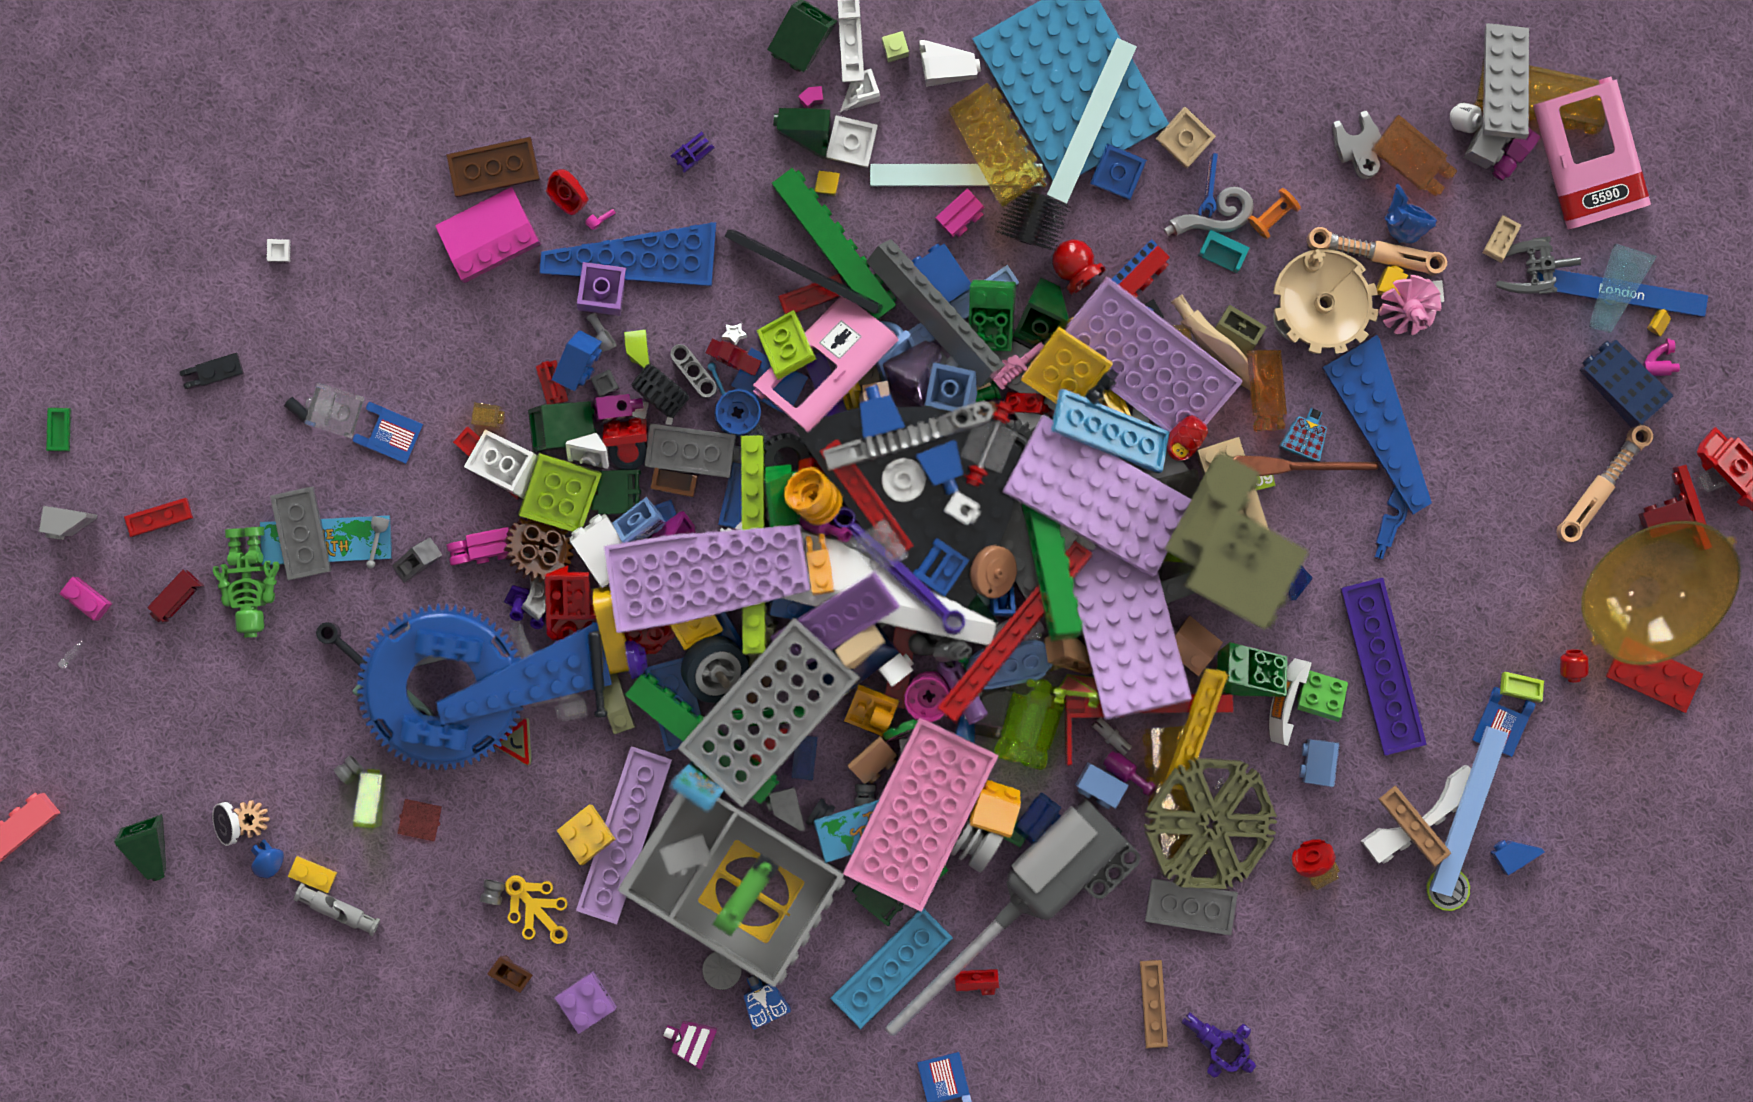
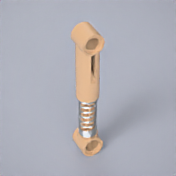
M1323 227L1313 229L1307 236V244L1312 250L1336 249V251H1346L1347 254L1351 252L1353 255H1365L1364 257L1371 258L1372 262L1424 272L1428 275H1437L1445 270L1447 266V259L1440 252H1428L1377 240L1367 243L1366 240L1362 242L1361 239L1356 241L1355 238L1339 237L1338 234H1332V232ZM1315 234L1323 236V244H1317L1314 241ZM1403 257H1408V258H1413V259H1417V260H1422L1423 262H1421V261H1416V260H1412V259H1407V258H1403ZM1431 259L1438 260V269H1433L1430 266Z
M1640 425L1628 431L1626 442L1621 447V452H1617L1618 456L1614 457V461L1610 462V466H1607V471H1603L1601 476L1598 475L1566 519L1558 525L1557 536L1561 541L1569 543L1581 538L1584 529L1615 489V480L1619 479L1618 476L1623 474L1622 471L1624 469L1626 470V465H1630L1629 461L1633 460L1632 457L1652 442L1653 433L1649 427ZM1638 431L1644 435L1642 442L1636 440V433ZM1567 526H1571L1574 530L1572 537H1567L1565 534Z

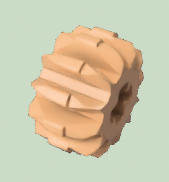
M253 800L248 802V806L244 802L240 803L241 809H234V812L238 815L241 827L240 835H244L246 831L248 838L253 837L254 833L257 836L261 835L260 829H267V825L263 822L270 820L269 817H263V814L267 813L268 810L263 809L260 811L262 803H257L254 807ZM253 815L255 819L248 823L246 819Z

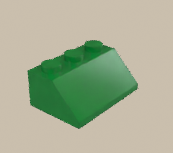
M791 464L765 467V484L771 528L800 525L801 515L785 499V487L789 479L797 473L796 471L792 472Z

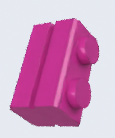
M966 189L937 215L935 220L952 239L956 235L960 238L968 230L966 226L971 221L976 223L983 217L982 211L985 207L969 189Z
M505 527L466 535L470 560L476 561L477 564L490 562L489 558L498 557V560L506 559L505 557L509 552L504 551V547L508 545L504 543V540L508 537L506 534L511 528Z
M72 577L59 593L95 621H99L112 605L110 601L79 577Z

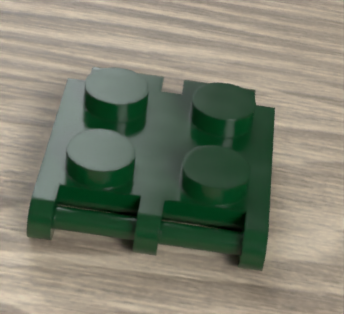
M641 470L599 471L601 472V477L596 489L598 495L593 497L591 510H598V514H624L634 506L633 494H635V505L639 503V494H641L639 475ZM633 475H635V489H633Z
M858 882L852 890L857 895L855 900L886 926H889L891 924L890 920L898 911L901 912L904 903L900 902L898 904V900L861 882ZM893 907H895V909L886 919L885 916L890 912V910Z

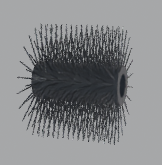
M1013 187L1015 191H1012L1014 198L1010 197V195L1008 196L1010 199H1013V201L1010 200L1013 205L1009 207L1006 204L1009 208L1006 211L1011 214L1004 213L1007 218L1005 219L1004 217L1003 219L1001 217V219L1006 222H1000L1006 226V228H1003L1006 232H1000L999 230H996V232L1028 245L1056 251L1055 248L1051 247L1052 245L1057 247L1056 244L1052 243L1054 239L1051 236L1059 238L1057 234H1054L1055 232L1060 234L1057 229L1053 228V226L1057 227L1055 223L1064 225L1063 222H1060V219H1063L1058 212L1059 210L1067 212L1066 208H1062L1063 206L1065 207L1063 202L1055 201L1046 195Z

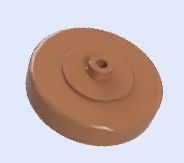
M996 545L988 546L981 550L971 567V582L975 591L988 598H999L1005 595L1013 586L1017 575V564L1014 555L1008 549Z

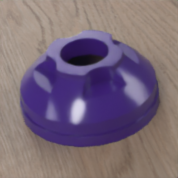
M633 640L625 641L626 656L631 679L634 680L639 678L648 668L645 647H642Z

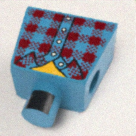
M1310 408L1306 419L1300 416L1296 417L1281 441L1279 448L1313 462H1319L1327 427L1318 424L1322 412Z

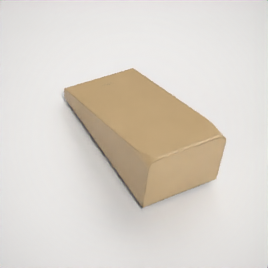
M873 624L842 644L835 651L846 667L854 669L885 641Z

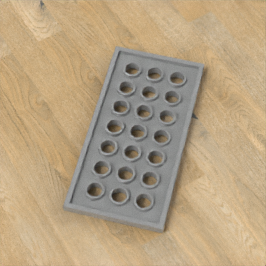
M794 618L678 749L743 807L860 677L850 668L846 667L832 651ZM794 643H798L802 647V652L799 656L793 655L790 651V647ZM809 658H814L818 661V668L814 671L807 668L806 663ZM780 659L785 660L787 663L785 672H780L776 668V662ZM825 673H831L834 676L835 680L832 685H826L823 682V675ZM795 674L801 675L804 679L803 685L800 687L792 683V677ZM764 676L772 678L773 685L770 688H765L762 685L761 680ZM811 689H816L820 693L818 701L814 702L809 699L808 693ZM781 690L789 694V700L786 703L780 702L777 698ZM749 692H755L758 695V702L756 704H750L747 701ZM797 705H801L805 709V715L802 718L794 715V708ZM765 707L773 708L775 714L772 719L764 717L763 710ZM735 708L743 710L744 717L742 720L733 718L732 712ZM783 721L788 722L791 726L788 734H784L779 730V725ZM751 723L759 725L760 732L758 735H752L749 732L748 727ZM721 724L729 727V734L727 736H721L718 733V727ZM767 738H773L776 741L775 749L769 750L765 747V740ZM736 739H742L745 742L746 746L743 751L735 749L734 742ZM706 740H710L715 744L713 752L705 751L703 745ZM752 754L760 755L762 762L759 766L751 764L750 757ZM722 755L730 757L731 764L729 767H723L720 764V757ZM738 770L746 772L747 779L745 782H740L736 779V772Z

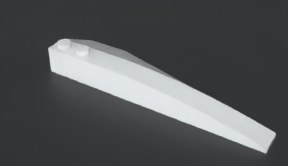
M801 531L810 590L782 598L817 607L875 571L900 605L896 611L878 622L987 645L993 641L996 623L973 611L967 610L954 601L946 599L935 591H931L950 611H960L965 617L964 629L960 634H947L942 627L943 621L910 593L876 560L864 556L861 552L845 546L844 543L826 537L825 543L826 549L829 552L834 592L813 596L806 553L808 552L806 536H811L813 551L821 550V545L819 544V536ZM949 617L946 620V624L950 628L955 629L961 626V621L956 617Z

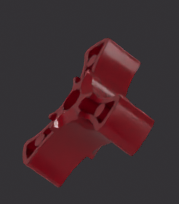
M713 338L705 352L722 364L738 371L741 369L752 376L756 375L762 361L748 355L747 351L739 348L737 345L723 340L719 342Z

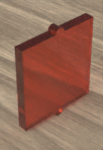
M405 799L402 814L399 815L401 820L398 834L435 841L438 826L441 825L439 820L442 806Z

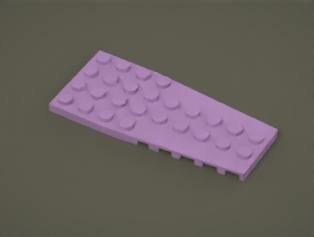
M799 525L668 535L604 546L617 633L682 623L810 590Z

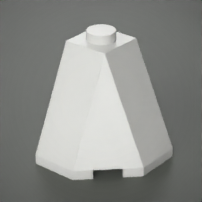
M926 40L919 41L926 87L976 79L977 72H981L979 59H975L974 53Z

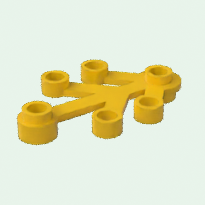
M514 875L508 878L505 883V890L511 896L510 913L508 914L509 922L515 924L521 920V913L518 911L521 898L526 904L525 928L522 931L523 937L530 940L535 936L536 931L533 928L535 914L550 930L551 940L556 944L563 943L568 937L567 929L563 926H557L541 907L556 908L560 911L564 910L568 905L566 898H532L527 891H541L543 894H550L553 891V884L550 881L529 883L523 877ZM514 882L520 884L519 890L512 888ZM549 884L550 891H544L543 885ZM558 900H563L565 902V906L563 908L558 907ZM517 913L518 920L513 921L511 919V914ZM526 929H531L533 931V935L531 937L525 935ZM556 931H562L563 937L557 938L555 935Z

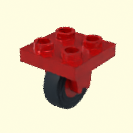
M635 417L629 419V421L620 422L619 420H612L604 424L603 444L605 447L609 446V456L616 467L623 470H633L644 463L647 452V419Z

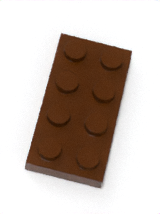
M531 137L446 154L455 197L540 180Z

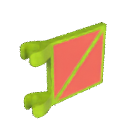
M1067 674L1058 689H1054V703H1063L1065 695L1089 697L1088 707L1098 706L1100 698L1094 677Z

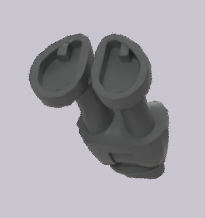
M925 632L926 638L916 633L909 639V648L912 653L920 656L933 655L938 662L956 661L963 659L971 653V648L961 639L945 636L938 641L934 634Z

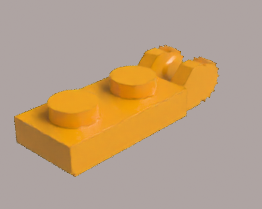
M819 534L821 550L813 551L811 536H806L808 549L806 553L812 594L814 596L833 593L834 585L824 534Z

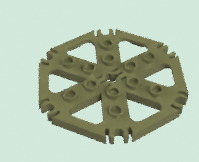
M1194 758L1195 763L1189 759V769L1185 770L1181 764L1178 765V769L1174 768L1146 810L1154 811V813H1145L1146 817L1152 818V822L1144 824L1145 828L1151 830H1144V833L1161 873L1169 880L1176 874L1173 883L1180 887L1227 889L1225 883L1229 887H1233L1231 882L1233 877H1236L1239 882H1243V878L1247 879L1274 839V837L1267 836V834H1276L1274 830L1268 829L1271 823H1277L1275 819L1270 817H1277L1260 774L1253 768L1248 773L1245 772L1248 764L1241 760ZM1206 768L1228 769L1229 777L1213 799L1203 776V771ZM1175 784L1183 786L1193 811L1164 810L1162 808V802ZM1253 787L1261 805L1260 812L1257 814L1233 813L1249 788ZM1209 818L1215 821L1212 824L1213 830L1210 827L1206 826L1209 824ZM1159 834H1189L1174 857L1166 859L1158 842ZM1229 836L1256 837V845L1243 862L1238 861ZM1209 849L1217 868V874L1212 878L1192 877L1190 875L1206 850Z

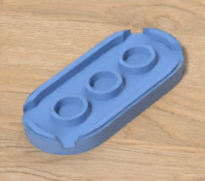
M1038 640L1022 641L984 689H995L1035 681L1044 677L1048 669L1050 670L1053 665L1048 663L1045 643ZM985 649L979 650L971 656L966 671L969 670Z

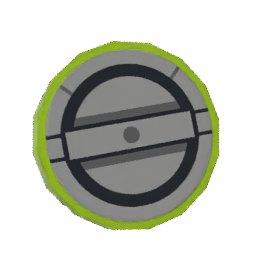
M1461 871L1452 897L1430 890L1435 872L1431 874L1427 881L1426 889L1428 899L1434 906L1442 910L1453 911L1459 909L1467 902L1470 896V884L1467 877Z

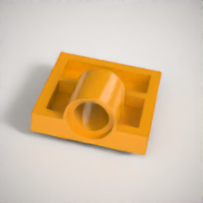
M859 685L844 721L883 736V733L890 726L899 700Z

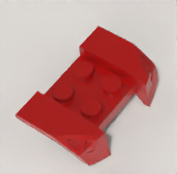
M1714 427L1699 444L1697 450L1702 467L1705 471L1713 467L1741 495L1736 503L1753 511V452L1739 437L1727 439Z

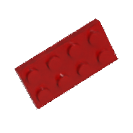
M1623 638L1606 677L1686 713L1703 677V673L1627 638Z

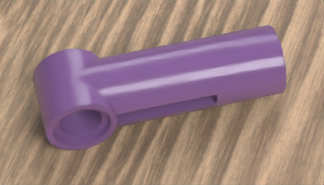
M958 660L951 661L954 664L953 668H947L944 662L937 663L938 673L944 677L950 690L955 687L966 673ZM979 696L974 699L964 712L969 724L976 723L988 715Z

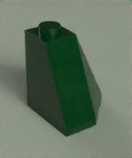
M779 108L778 114L774 113L773 126L777 127L779 134L818 157L826 159L831 119L830 109Z
M1040 278L1013 336L1033 345L1040 343L1041 340L1051 338L1058 327L1064 330L1069 317L1060 286Z

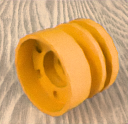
M806 468L798 471L789 479L785 487L786 502L810 524L822 525L831 521L838 514L842 506L843 497L841 491L818 469Z

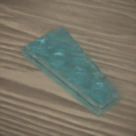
M1619 244L1613 245L1589 327L1608 333L1613 331L1657 256Z

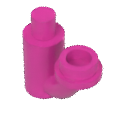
M1666 339L1665 343L1650 352L1643 362V366L1653 376H1670L1672 372L1680 371L1679 363L1672 364L1671 361H1656L1657 357L1664 352L1666 355L1675 352L1674 340Z

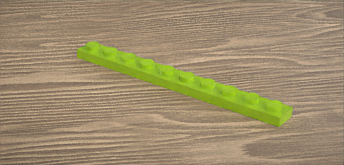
M741 436L742 530L765 528L764 436ZM765 602L743 607V654H763L766 650Z

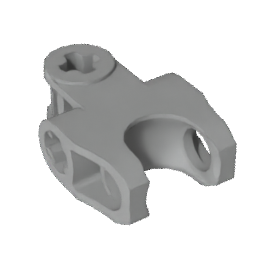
M1364 111L1359 114V121L1362 127L1359 135L1353 136L1346 133L1340 121L1333 122L1332 130L1335 148L1342 163L1352 161L1357 175L1362 179H1370L1380 168L1376 151L1384 149V144L1378 127L1371 119L1369 113ZM1367 164L1371 165L1372 168L1370 170L1368 168L1364 169L1363 166Z

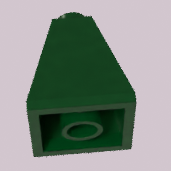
M162 814L121 828L114 841L116 847L147 880L158 881L164 878L166 855Z

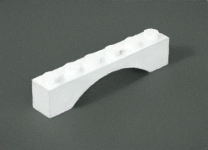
M1468 765L1462 766L1447 777L1445 788L1439 800L1422 817L1429 826L1440 824L1446 819L1445 815L1447 813L1457 811L1471 771ZM1401 827L1391 829L1377 828L1362 839L1361 843L1375 862H1382L1384 864L1394 857L1393 853L1398 849L1402 851L1410 846L1411 839Z

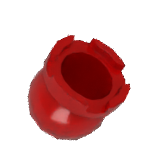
M1071 239L1060 243L1055 248L1056 251H1054L1052 257L1053 268L1061 279L1069 281L1066 289L1071 295L1091 284L1090 279L1096 275L1101 276L1106 272L1102 263L1094 264L1095 256L1093 251L1084 241Z

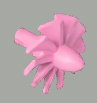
M1411 275L1410 279L1394 281L1393 284L1400 293V296L1395 288L1382 294L1381 299L1398 303V305L1382 304L1379 309V315L1382 316L1393 311H1398V313L1394 317L1383 320L1384 324L1391 328L1398 319L1404 317L1403 322L1394 331L1395 334L1407 332L1409 320L1413 322L1411 335L1426 329L1427 326L1424 322L1430 327L1435 319L1436 312L1441 311V294L1438 288L1430 279L1426 280L1416 275Z

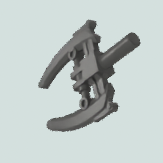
M1550 236L1533 238V240L1513 244L1505 258L1517 253L1527 252L1530 258L1526 262V266H1529L1527 273L1532 276L1531 283L1496 282V287L1505 291L1522 294L1557 293V288L1554 287L1556 277H1553L1555 268L1581 266V258L1554 260V256L1550 255V252H1553V248L1549 244L1551 241ZM1535 251H1540L1541 253L1539 260H1536L1534 257ZM1538 272L1543 274L1544 281L1539 282L1537 279Z

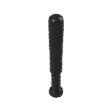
M591 631L588 633V645L597 709L594 715L596 718H602L608 715L604 707L603 690H605L602 639L599 631Z

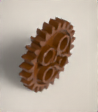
M520 518L517 523L514 522L506 534L508 537L504 540V543L508 544L504 547V551L509 552L505 558L512 559L509 566H517L518 568L515 573L524 572L523 578L530 575L531 582L538 577L540 583L545 579V574L567 565L568 567L570 566V560L574 556L571 553L574 546L568 545L571 542L570 537H565L568 530L561 531L559 527L525 518V520ZM526 533H530L534 539L529 538ZM547 539L553 540L555 544L549 543ZM523 552L528 553L531 558L525 557ZM544 558L549 559L551 564L547 563Z

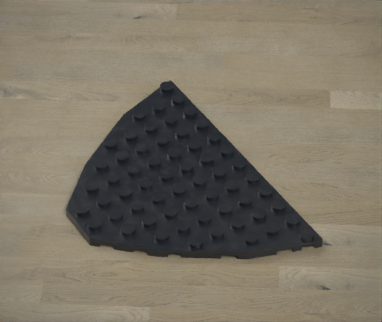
M860 407L823 417L809 432L800 425L794 426V429L828 479L841 491L843 501L855 513L856 520L860 526L892 554L833 470H828L826 460L820 453L822 449L838 439L841 445L861 440V443L865 442L862 432ZM896 407L905 426L903 430H906L911 425L917 427L918 423L921 422L927 424L929 419H939V417L952 412L935 407ZM964 415L956 416V421L959 424L967 423V418ZM992 417L989 423L983 426L952 434L948 438L944 439L942 437L939 441H930L928 444H920L915 448L910 447L905 451L900 450L895 454H886L885 457L879 456L871 461L869 459L865 462L855 463L914 545L897 557L912 573L915 569H919L933 548V542L936 538L969 559L946 596H943L964 608H967L978 594L971 582V567L974 559L984 548L992 545L999 546L1012 515L1014 498L1004 493L1003 490L1022 455V452L1003 424L1000 423L982 466V469L986 470L988 476H983L981 479L984 485L979 484L976 487L966 483L967 478L964 475L970 474L968 466H978L996 424V420ZM956 440L963 475L954 478L959 489L956 492L979 505L977 509L980 512L974 523L969 522L967 525H964L945 513L943 510L954 492L946 495L943 484L940 483L933 486L925 472V485L919 496L906 502L894 500L887 495L882 485V475L887 465L901 458L911 459L920 465L916 458L917 454ZM940 551L925 575L927 577H932L946 556V552ZM922 582L929 590L937 592L936 590ZM934 634L938 641L945 637L942 635Z

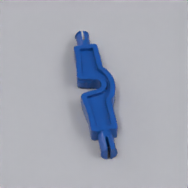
M1395 486L1389 496L1387 505L1397 509L1398 513L1396 516L1387 514L1382 516L1376 543L1379 545L1374 556L1380 559H1384L1386 548L1392 546L1397 528L1404 522L1408 512V507Z

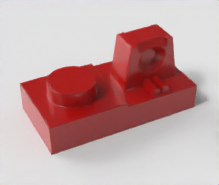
M998 969L961 971L955 977L956 991L967 992L980 989L982 995H995V988H999Z

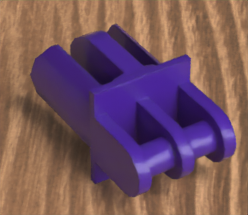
M702 131L685 145L682 144L670 156L672 159L675 158L676 164L683 168V173L697 165L699 160L715 148L711 144L697 156H694L709 143L706 138L697 143L704 136ZM685 150L687 154L682 158L680 153ZM691 157L693 162L688 165L686 160Z

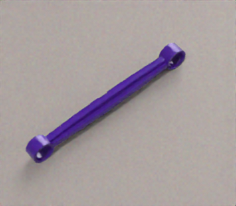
M846 507L840 508L838 514L833 518V525L840 529L842 527L848 528L852 532V537L880 565L943 621L942 627L947 634H960L965 625L964 615L957 610L950 611L909 569L855 522V513L851 509ZM848 515L852 522L849 525H841L837 522V517ZM949 617H956L961 621V626L955 629L950 628L946 624V620Z

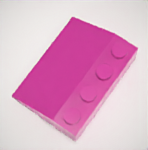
M512 187L435 225L449 257L464 283L541 245Z

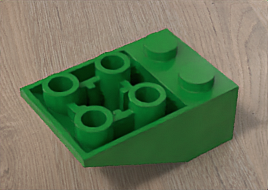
M973 280L970 285L969 325L991 350L1012 351L1016 282Z
M1231 642L1218 651L1217 670L1225 671L1228 675L1223 693L1235 696H1287V656Z

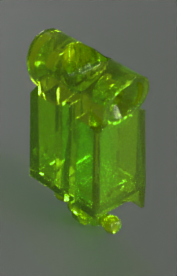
M1028 679L1026 681L1027 686L1034 687L1035 690L1032 689L1028 695L1013 692L1001 732L1003 737L997 742L994 753L998 755V759L1008 762H1021L1026 767L1043 770L1048 761L1047 750L1051 747L1066 700L1064 699L1063 703H1054L1055 696L1050 695V693L1054 694V689H1058L1057 686L1053 687L1045 679L1036 681Z

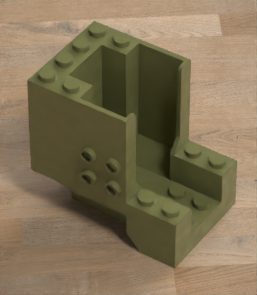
M1220 451L1213 458L1164 550L1193 565L1183 586L1257 627L1266 629L1274 624L1277 615L1274 613L1278 606L1281 608L1284 606L1288 598L1285 594L1309 551L1239 513L1241 509L1244 511L1250 500L1247 497L1251 490L1255 491L1261 481L1258 478L1260 473Z

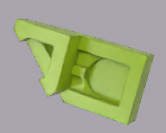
M646 330L624 332L627 356H629L631 362L638 364L644 369L647 364H650Z

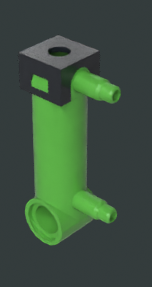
M761 853L712 925L731 937L769 880L777 872L779 865Z

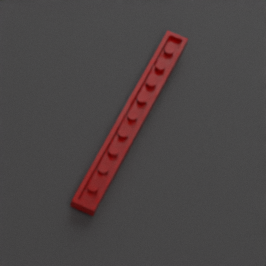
M1074 541L1065 552V556H1068L1070 563L1069 575L1073 579L1093 556L1092 552L1077 541ZM1039 585L937 707L939 711L955 723L1045 615Z

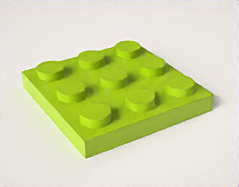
M539 453L518 513L519 516L572 532L581 526L583 528L601 477V472Z

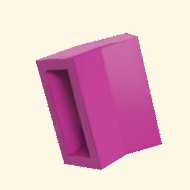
M822 86L808 87L798 96L799 102L807 109L812 108L814 105L823 104Z

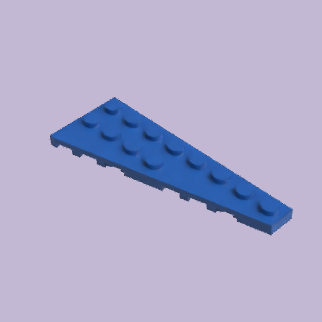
M594 622L588 627L578 630L574 634L528 655L511 666L497 671L493 675L436 702L441 725L593 689L588 633L599 631L598 622ZM602 644L604 686L612 685Z

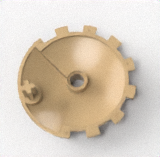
M1317 249L1297 256L1284 267L1274 286L1273 294L1280 295V308L1274 309V314L1277 321L1283 319L1290 331L1286 334L1289 340L1296 343L1300 339L1310 345L1308 351L1314 354H1321L1322 348H1334L1335 354H1341L1348 351L1346 344L1355 338L1359 343L1366 339L1369 334L1364 331L1369 320L1376 322L1378 316V309L1372 308V296L1378 295L1375 283L1367 284L1362 275L1366 269L1360 262L1340 251ZM1320 300L1327 302L1328 308H1323L1320 305Z

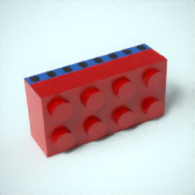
M1151 239L1111 280L1137 298L1138 294L1136 292L1139 289L1144 291L1152 283L1153 279L1151 277L1154 274L1159 276L1169 265L1167 261L1170 257Z

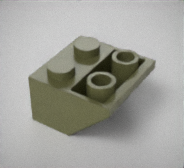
M1229 305L1216 324L1215 329L1231 340L1248 358L1265 331L1266 326Z

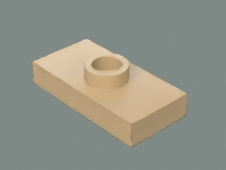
M1502 215L1482 253L1502 263L1521 224Z

